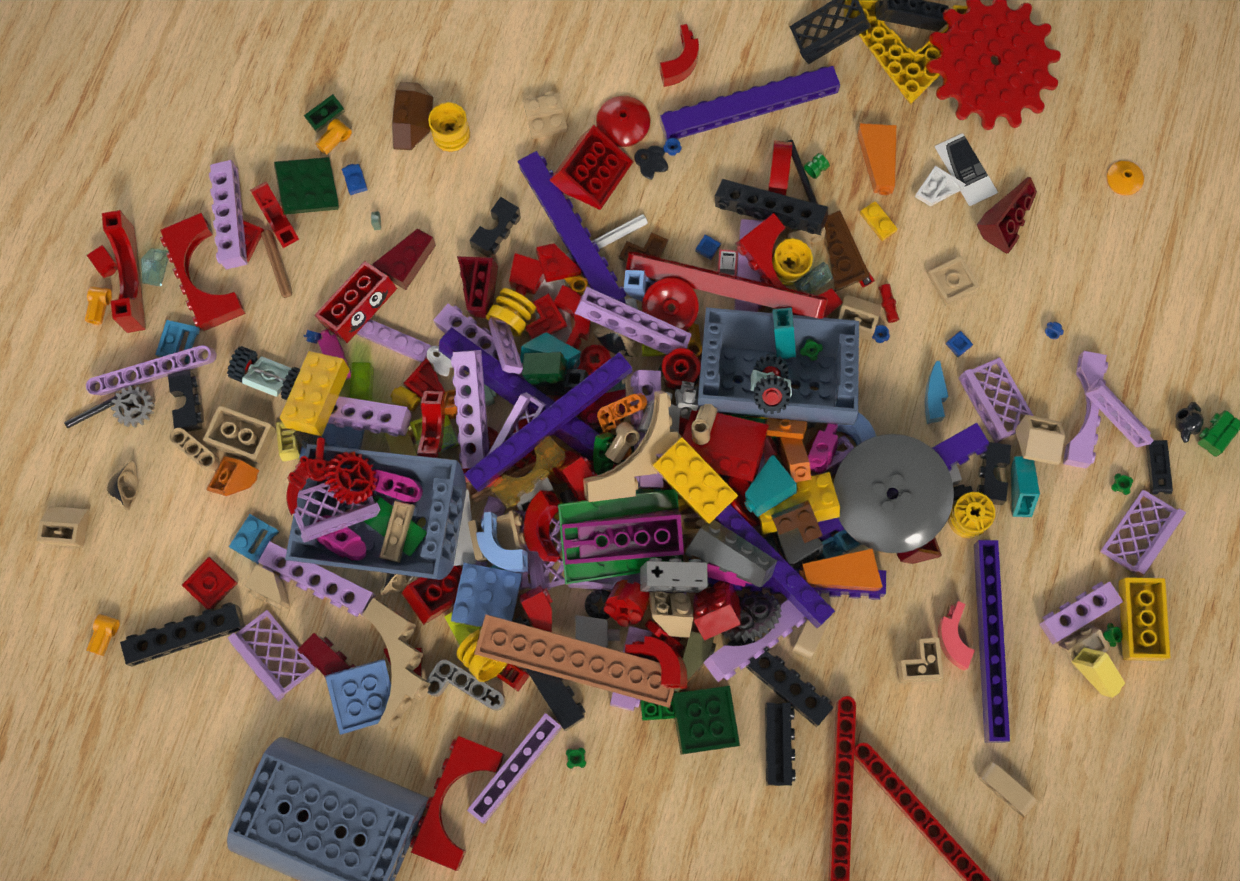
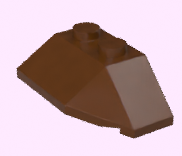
M400 82L396 89L392 119L393 149L412 150L430 132L428 118L433 110L434 97L419 83Z

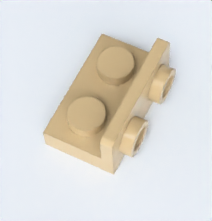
M1092 625L1082 627L1079 632L1073 636L1066 637L1059 644V648L1066 652L1072 667L1076 670L1078 669L1072 661L1083 648L1102 652L1110 650L1101 630Z

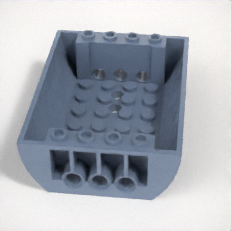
M706 307L697 410L700 409V406L712 404L717 408V413L854 425L858 415L859 321L831 318L819 319L793 315L796 357L782 360H785L788 365V379L791 380V385H798L800 388L794 389L791 387L790 403L786 405L785 410L781 409L780 413L774 411V414H770V411L764 413V409L759 410L758 405L755 404L754 391H751V374L756 361H759L761 356L765 358L766 354H769V356L776 354L773 313ZM807 339H813L814 342L823 346V350L817 355L816 361H811L809 357L802 356L800 353ZM738 379L741 380L742 383L737 384L733 381ZM815 386L819 390L814 391L811 390L810 387Z
M307 444L305 456L308 459H315L317 445ZM324 446L323 460L330 461L337 454H342L343 452H348L349 454L355 451L356 456L362 454L363 460L368 458L367 463L369 465L374 464L371 468L372 470L375 469L400 475L419 482L422 486L423 494L420 500L409 504L415 505L412 516L414 523L417 524L420 518L426 519V524L422 529L427 534L410 557L403 552L400 563L379 558L385 537L364 521L348 526V528L358 534L365 543L366 556L362 560L352 561L346 556L342 558L327 549L317 539L304 543L300 528L293 516L285 560L438 580L445 578L454 567L467 490L465 476L460 463L457 460ZM341 465V466H340V467L343 468V469H344V468H347V469H350V468H351L350 465ZM308 478L306 480L307 483L299 492L325 483L327 479L315 481ZM393 480L388 484L389 489L393 487ZM410 488L408 494L413 495L414 489ZM375 490L372 491L373 499L375 496L380 495L382 499L394 506L395 501L404 502ZM316 491L313 492L311 498L322 502L325 494ZM327 495L324 504L335 508L338 501L336 498ZM297 498V507L304 509L307 500ZM368 500L364 502L360 501L359 504L366 505L369 504ZM309 502L306 510L317 515L320 506ZM343 502L339 504L337 509L345 512L351 508V505ZM322 507L319 516H332L333 511ZM306 514L302 517L305 527L313 524L315 518Z
M279 737L266 749L228 831L227 847L233 853L298 881H395L425 811L429 797L286 737ZM283 802H287L290 805V810L287 814L280 812L279 808ZM302 810H306L309 814L306 822H301L298 819V815ZM340 826H344L347 830L344 838H338L336 835V830ZM359 834H363L366 838L365 844L361 847L355 843V838Z

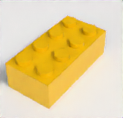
M308 351L280 415V419L286 428L317 436L323 435L350 370L343 358Z
M682 437L651 465L708 524L738 496Z
M830 472L811 476V480L796 482V494L758 516L762 534L777 531L771 515L807 500L811 505L817 522L840 517V505Z
M1125 577L1118 581L1119 596L1123 600L1119 604L1121 631L1123 634V660L1164 661L1170 659L1165 578Z

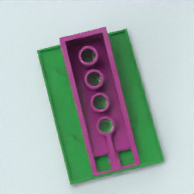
M674 489L636 493V496L594 502L584 500L558 504L565 585L640 573V567L651 558H660L662 562H669V559H681V562H683L684 549L681 514L678 506V494Z

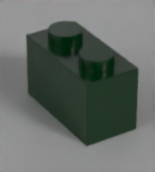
M332 94L306 113L304 117L317 133L331 123L332 120L342 115L345 109L334 94Z
M561 352L524 353L522 375L531 384L565 381L567 360Z

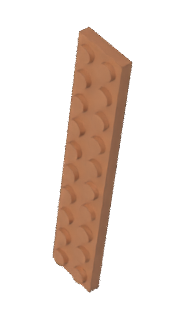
M485 614L474 652L475 655L665 707H670L675 689L666 688L661 685L660 662Z

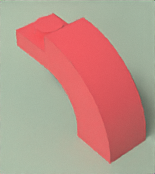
M958 601L950 606L947 613L949 618L944 616L940 619L938 638L941 649L947 659L956 667L965 671L970 665L975 650L967 647L959 637L958 624L966 604Z

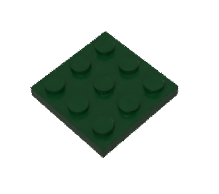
M329 157L274 162L283 215L339 209Z
M730 686L673 693L672 705L680 755L740 746Z

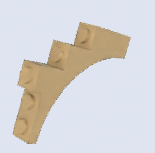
M654 391V410L651 423L637 449L624 462L612 470L598 476L583 479L585 499L588 502L636 496L635 490H638V481L634 477L658 474L651 466L659 458L656 454L664 453L681 437L678 431L670 429L672 427V417L669 415L668 407H671V399L666 392Z
M372 598L362 615L381 634L388 649L392 671L390 696L378 725L383 729L393 731L399 725L403 713L411 706L412 699L420 701L421 698L425 697L431 683L413 672L414 668L419 666L423 653L406 643L407 639L413 635L416 625L383 602Z

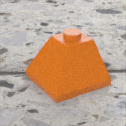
M224 456L206 490L219 495L229 496L249 489L256 482L259 470L242 460Z

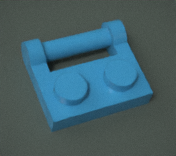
M166 320L155 355L163 357L177 353L185 332H189L184 350L193 348L200 328ZM189 355L185 357V364L190 362Z
M249 514L229 545V548L259 564L258 561L269 541L271 542L274 535L277 536L279 531ZM263 531H268L254 554L250 553Z

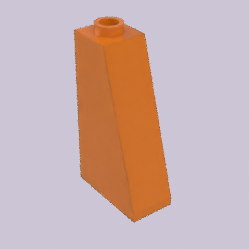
M860 123L857 136L873 192L880 195L892 194L895 188L897 125Z
M777 437L778 454L789 475L795 482L811 480L810 462L802 439Z
M873 549L802 564L801 570H799V575L811 587L879 591L883 587Z

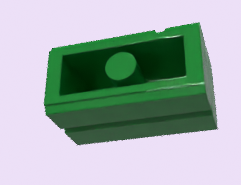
M1225 410L1220 414L1216 413L1209 421L1212 423L1209 428L1205 427L1198 435L1201 437L1197 442L1198 445L1214 457L1223 453L1240 430V420Z

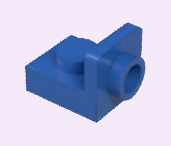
M350 164L342 168L350 196L368 190L359 164Z

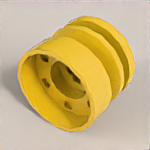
M451 102L441 103L433 108L428 121L436 146L448 152L458 151L465 147L470 139V129L463 108Z
M794 238L786 239L779 243L772 252L774 271L785 286L797 283L812 266V252L808 245L801 240Z
M503 288L500 291V296L496 298V302L499 305H492L486 318L488 321L491 317L506 322L510 325L512 335L519 337L526 327V323L523 320H530L531 314L535 312L536 307L523 295Z
M969 492L962 495L953 504L948 518L951 529L963 538L973 539L980 536L993 524L995 519L993 502L986 495L979 492ZM975 511L977 514L972 516L970 512Z
M478 629L463 640L457 650V657L469 668V671L479 682H486L497 676L508 663L474 654L481 629Z

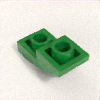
M610 432L597 435L595 438L593 463L594 471L597 475L613 468V461L605 455L614 437Z
M641 700L642 721L675 719L672 700L670 707Z

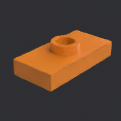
M768 418L766 423L769 425L767 436L803 439L807 428L806 421Z

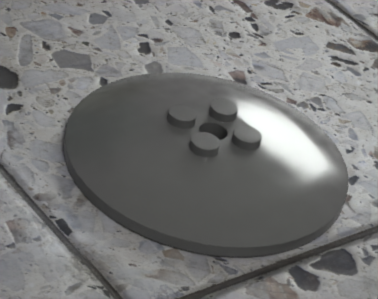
M880 435L860 443L843 459L834 479L833 485L840 505V517L838 519L842 526L856 541L879 552L902 553L927 544L942 530L953 506V482L946 464L930 446L906 435ZM889 488H896L899 495L896 499L892 500L887 497V490Z

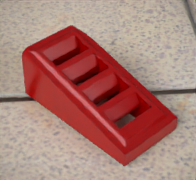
M507 664L508 666L503 673L498 674L496 677L519 692L529 678V674L516 665ZM514 669L509 679H506L511 670Z

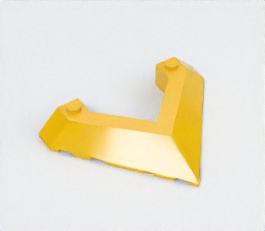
M845 0L844 5H851L852 0ZM859 0L872 26L859 34V37L911 105L940 76L938 73H930L926 68L930 60L939 57L940 50L928 41L921 49L919 48L916 52H913L903 44L902 39L893 30L888 28L884 23L885 21L876 20L875 3L878 0ZM953 5L952 9L960 14H964L967 11V6ZM844 9V17H846L849 9ZM853 10L850 18L854 19L860 15V12ZM947 26V28H945V29H944L942 32H940V33H945V32H947V31H948V26Z

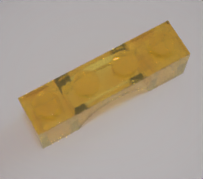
M550 436L546 437L534 448L536 464L528 475L520 478L503 475L490 487L491 492L507 509L510 506H516L523 494H529L536 487L535 484L539 480L543 481L550 475L549 471L554 467L558 468L564 463L565 452Z

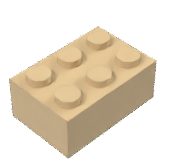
M219 405L203 441L211 447L261 465L276 433V429L271 424Z

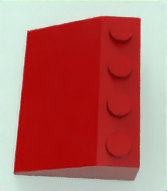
M593 125L582 134L552 175L550 181L563 193L601 210L634 161Z
M692 410L682 438L717 474L753 482L758 474L769 425L717 413L710 432L709 442L704 445H698L692 439V423L696 420L699 410Z

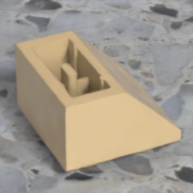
M846 295L838 319L859 321V337L871 341L882 306Z
M1025 415L1015 430L1023 458L1059 465L1065 438L1061 422Z
M50 506L40 520L37 541L45 545L83 548L89 509Z
M256 565L245 584V587L250 589L248 593L262 601L267 598L266 602L280 610L282 606L288 609L290 604L283 580L274 573Z
M650 592L652 618L669 636L690 638L693 622L690 596L684 593Z

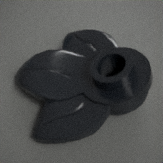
M651 146L648 149H639L635 153L634 160L640 166V172L645 178L652 180L655 172L668 171V164L663 158L665 154L664 148ZM641 155H644L646 160L642 159Z

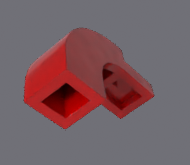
M687 24L680 25V37L684 49L682 54L674 60L660 62V75L663 87L672 86L684 81L691 75L697 65L699 40L698 38L693 39L692 30L688 29Z
M774 140L768 191L786 196L792 142Z
M264 182L250 189L281 246L285 248L298 241L299 238L286 215H283L282 208L268 183Z
M562 285L554 303L558 309L567 312L574 319L575 325L566 344L578 350L582 342L581 339L588 341L591 331V320L575 314L581 296L574 290Z
M424 391L421 401L422 433L417 456L437 458L438 453L442 450L444 437V392Z
M540 490L527 508L524 519V537L529 551L538 552L539 557L543 561L557 562L561 556L551 541L549 526L553 516L559 511L558 504L561 503L554 492Z
M645 636L644 642L634 641L632 644H625V653L639 657H656L659 660L662 686L666 688H687L685 663L673 647L660 639Z

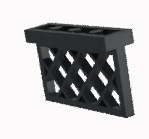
M832 0L789 26L800 49V54L808 65L872 27L859 0H852L851 5H844L845 0ZM832 7H838L835 15L828 14ZM842 8L849 9L846 17L839 16ZM853 10L859 11V16L854 19L850 18ZM817 16L822 17L819 25L812 24L814 18ZM826 18L833 19L830 27L823 26ZM837 20L844 21L842 26L834 28ZM806 26L803 34L797 33L796 29ZM810 27L817 28L814 36L808 35ZM821 29L828 31L827 35L819 38ZM806 39L812 40L811 45L806 48L803 47Z

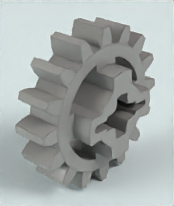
M129 386L128 391L122 388V394L116 393L117 400H112L115 406L111 407V410L116 411L113 417L119 418L118 422L120 424L124 423L126 427L132 424L136 428L137 423L144 425V419L150 420L148 414H154L150 407H154L155 404L149 402L153 399L152 396L147 395L148 392L145 389L141 391V388L138 386L135 390L132 386ZM141 397L144 400L145 406L141 404ZM131 405L134 406V405H136V406L139 407V408H136V407H135V408H131V409H130L128 406H131Z

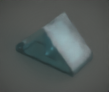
M151 248L141 258L143 284L162 286L168 263L166 253L169 251Z

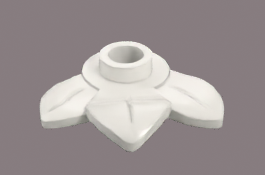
M439 346L430 347L426 354L428 361L434 364V369L438 374L447 377L450 368H453L451 360L438 351ZM433 352H438L440 356L435 357Z

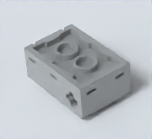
M651 558L640 567V591L700 593L708 587L707 563H701L700 559H691L689 562H681V559H669V562H662L660 558Z

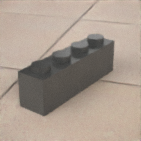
M716 520L702 526L685 551V555L689 557L694 555L701 558V562L707 563V565L709 562L720 567L719 570L723 572H733L737 574V578L758 587H762L772 577L777 560Z

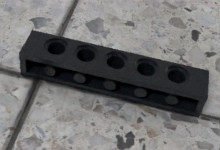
M722 179L715 194V207L721 210L751 216L758 220H766L774 213L784 226L806 231L810 234L821 235L828 219L827 206Z
M226 603L221 605L220 609H208L203 611L202 615L196 617L195 615L187 616L181 622H169L164 624L163 628H151L146 630L145 634L139 636L138 634L127 636L126 640L121 641L120 644L125 664L133 667L238 632L245 627L240 607L233 603ZM224 616V623L218 626V618ZM205 622V629L199 632L198 626ZM186 629V635L180 638V631ZM166 635L167 641L165 644L161 645L160 639L162 636ZM147 641L148 647L146 650L142 651L141 646L144 642Z
M748 638L745 643L743 639L737 643L734 639L729 641L726 646H743L756 641ZM768 647L763 649L765 652L757 659L754 657L750 658L749 661L751 663L746 668L784 701L791 703V707L815 727H818L834 708L830 705L832 702L826 696H820L815 692L816 688L811 683H804L799 679L801 676L792 668L791 670L784 666L785 662L779 656L773 657L769 653L770 649ZM762 658L767 659L769 667H760L759 660ZM777 671L782 672L785 676L784 681H777L774 673ZM791 685L799 686L800 693L798 695L790 692ZM810 697L815 700L816 705L814 708L806 706V698Z

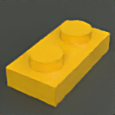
M876 201L860 211V215L881 241L897 232L898 228Z

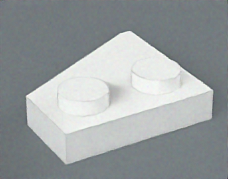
M935 166L915 197L931 207L963 190L966 184Z

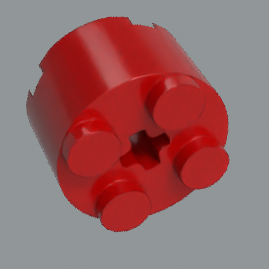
M677 348L672 350V352L664 357L662 362V378L666 387L674 391L681 389L682 381L692 382L695 387L700 377L701 364L699 359L689 349Z
M628 580L616 582L605 603L604 611L622 627L638 624L649 605V592L640 591V584L637 582L633 584L627 583Z

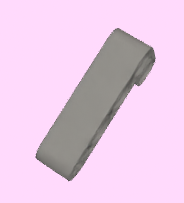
M448 660L439 661L426 680L431 684L439 682L440 687L436 692H431L430 686L428 687L427 693L434 697L442 695L450 683L494 711H499L505 706V698L500 692L484 682H479L473 675ZM444 665H450V672L442 675L441 668ZM461 675L467 676V682L464 685H458L457 679ZM483 686V694L476 696L474 694L475 687ZM488 693L493 698H497L499 696L498 700L500 701V704H495L494 706H492L493 702L487 698Z

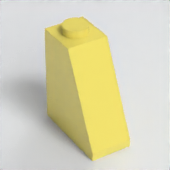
M1083 648L1072 661L1075 667L1101 695L1113 698L1120 693L1121 688L1125 684L1106 652Z

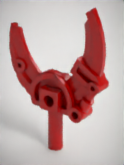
M317 438L315 459H308V457L302 456L295 466V470L290 472L287 477L289 484L286 500L291 515L296 513L298 493L307 483L306 480L308 478L315 481L327 479L324 477V474L327 472L325 468L329 465V461L323 460L324 438Z

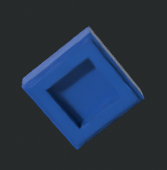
M704 235L695 252L712 260L721 243Z
M962 331L946 342V345L958 358L973 346L972 342Z

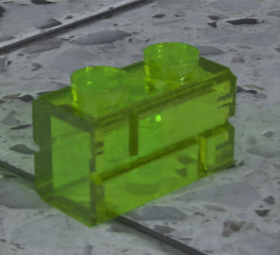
M352 362L350 398L372 401L374 367L369 362Z

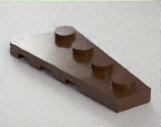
M839 210L828 215L824 227L836 292L869 278L870 274L841 211Z

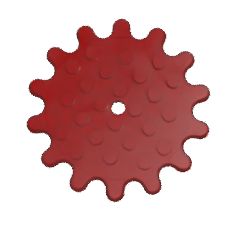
M966 0L967 11L964 14H960L951 8L945 10L943 18L948 23V31L945 33L933 32L929 36L930 43L940 50V55L937 59L930 60L926 65L930 73H938L943 77L942 86L936 90L937 98L940 100L950 97L955 98L958 101V108L955 112L956 117L959 120H966L971 113H977L981 117V125L985 130L993 129L998 117L1006 118L1012 128H1018L1022 123L1021 111L1025 108L1030 109L1036 114L1043 112L1045 105L1040 98V91L1043 89L1053 91L1058 87V80L1050 75L1048 66L1052 63H1057L1061 58V53L1058 50L1049 49L1045 45L1044 39L1051 33V25L1048 23L1034 25L1030 21L1031 4L1022 3L1018 9L1012 10L1008 7L1006 0H993L989 6L982 4L980 0ZM992 56H997L998 65H994L991 62Z

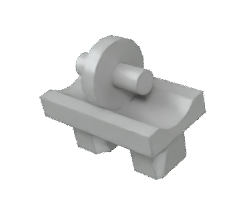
M682 381L681 389L675 390L676 406L680 408L681 416H688L692 410L697 411L698 408L696 391L693 390L694 383Z

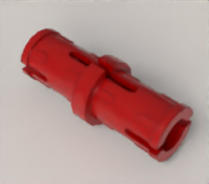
M884 284L881 287L879 286L882 298L881 305L885 310L887 322L894 323L899 321L896 310L897 302L892 295L891 285Z

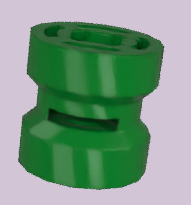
M817 153L812 161H808L804 165L805 171L813 179H817L822 171H826L830 167L826 157L820 153Z

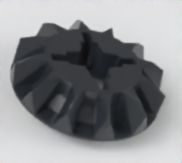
M603 589L594 590L587 596L585 610L589 617L605 620L611 617L604 611V607H602L599 613L598 607L593 605L599 602L600 597H602L605 604L610 592Z

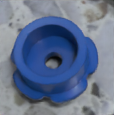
M670 138L665 142L664 151L670 156L680 153L682 147L676 138Z
M1047 323L1045 334L1049 338L1058 339L1060 335H1063L1064 330L1060 323Z
M884 325L876 326L872 339H875L877 343L888 341L890 338L889 329Z
M307 330L304 337H307V342L317 344L318 340H321V333Z

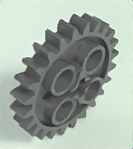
M753 591L749 596L745 593L743 598L738 596L740 599L741 625L722 632L725 638L729 637L730 641L735 639L737 643L741 639L745 643L748 638L754 641L755 636L762 638V633L768 634V629H774V624L779 623L778 618L781 617L780 612L782 610L778 600L775 599L774 595L770 596L768 592L763 595L762 591L757 595Z

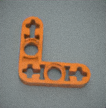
M642 393L631 394L600 408L597 417L603 433H611L612 428L616 429L621 424L620 419L643 410L647 405L645 395ZM638 399L639 403L632 406L631 403ZM620 403L625 406L624 414L619 411ZM631 447L622 460L627 459L631 455Z

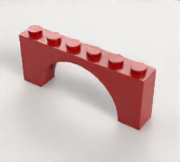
M121 210L102 213L103 231L111 243L120 281L119 299L111 301L112 319L126 333L146 330L135 227Z
M202 213L160 230L162 234L160 240L164 248L167 247L169 251L166 255L170 263H174L175 268L173 272L177 279L180 278L182 284L179 287L183 295H187L188 300H186V304L189 310L194 312L195 316L192 319L196 327L200 326L203 331H207L246 314L235 292L223 295L209 294L196 288L191 281L189 264L192 254L201 242L213 235Z
M773 213L735 244L737 245V251L748 259L750 268L758 272L761 282L787 288L777 277L772 264L774 243L779 234L785 229L784 225ZM832 288L818 294V296L828 299L824 318L843 303ZM792 313L793 315L805 316L797 313Z
M460 736L457 737V740L453 739L449 749L452 751L449 759L446 758L442 765L444 772L441 778H437L434 785L436 792L433 797L430 796L426 805L428 809L427 814L421 817L418 828H420L418 836L414 835L410 844L412 848L411 853L455 871H459L466 851L453 843L444 829L442 822L444 798L450 787L466 774L476 771L497 773L505 755Z

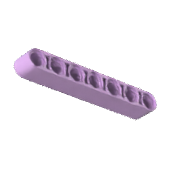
M197 346L90 378L86 383V389L93 395L110 394L120 391L122 388L127 389L129 386L133 387L167 377L168 374L211 364L216 360L217 354L211 347ZM207 350L208 357L203 359L202 354ZM189 355L190 362L186 365L184 360ZM171 360L172 368L168 370L167 363ZM151 366L154 367V373L152 375L149 374V368ZM135 371L136 378L132 380L131 374ZM115 377L118 378V384L116 386H114L113 380ZM99 382L100 389L96 391L95 386Z

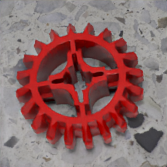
M355 451L349 454L348 452L337 454L334 459L329 461V465L325 468L327 472L324 474V477L328 480L324 485H330L328 492L333 491L335 493L333 498L340 497V503H343L345 500L347 505L352 503L359 504L360 501L364 502L368 497L372 496V491L377 487L375 483L378 479L373 477L377 471H372L371 469L374 464L369 465L367 463L368 458L363 460L362 454L356 456ZM341 465H350L351 468H350V469H347V468H344V469H343V468H341L340 466H341ZM352 487H359L361 491H351L350 489Z

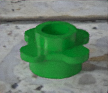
M807 339L800 353L802 356L809 357L811 361H816L817 355L823 350V346L814 342L813 339Z
M1116 474L1111 489L1114 492H1122L1124 495L1130 494L1133 479L1126 475Z
M1108 623L1103 636L1110 643L1111 647H1115L1116 643L1121 642L1123 634L1119 627H1114L1113 623Z
M579 748L578 750L568 749L566 751L568 768L573 769L578 766L584 768L587 763L584 760L586 751L584 748Z

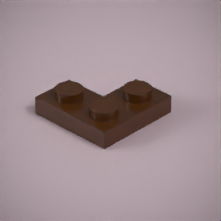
M651 232L644 248L626 241L619 259L627 263L629 252H638L661 258L668 244V239Z
M808 500L771 515L779 535L798 528L804 543L823 536Z

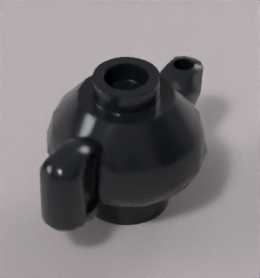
M1191 402L1187 408L1179 410L1176 414V429L1180 432L1183 442L1187 443L1190 435L1198 434L1204 423L1201 408L1196 402Z

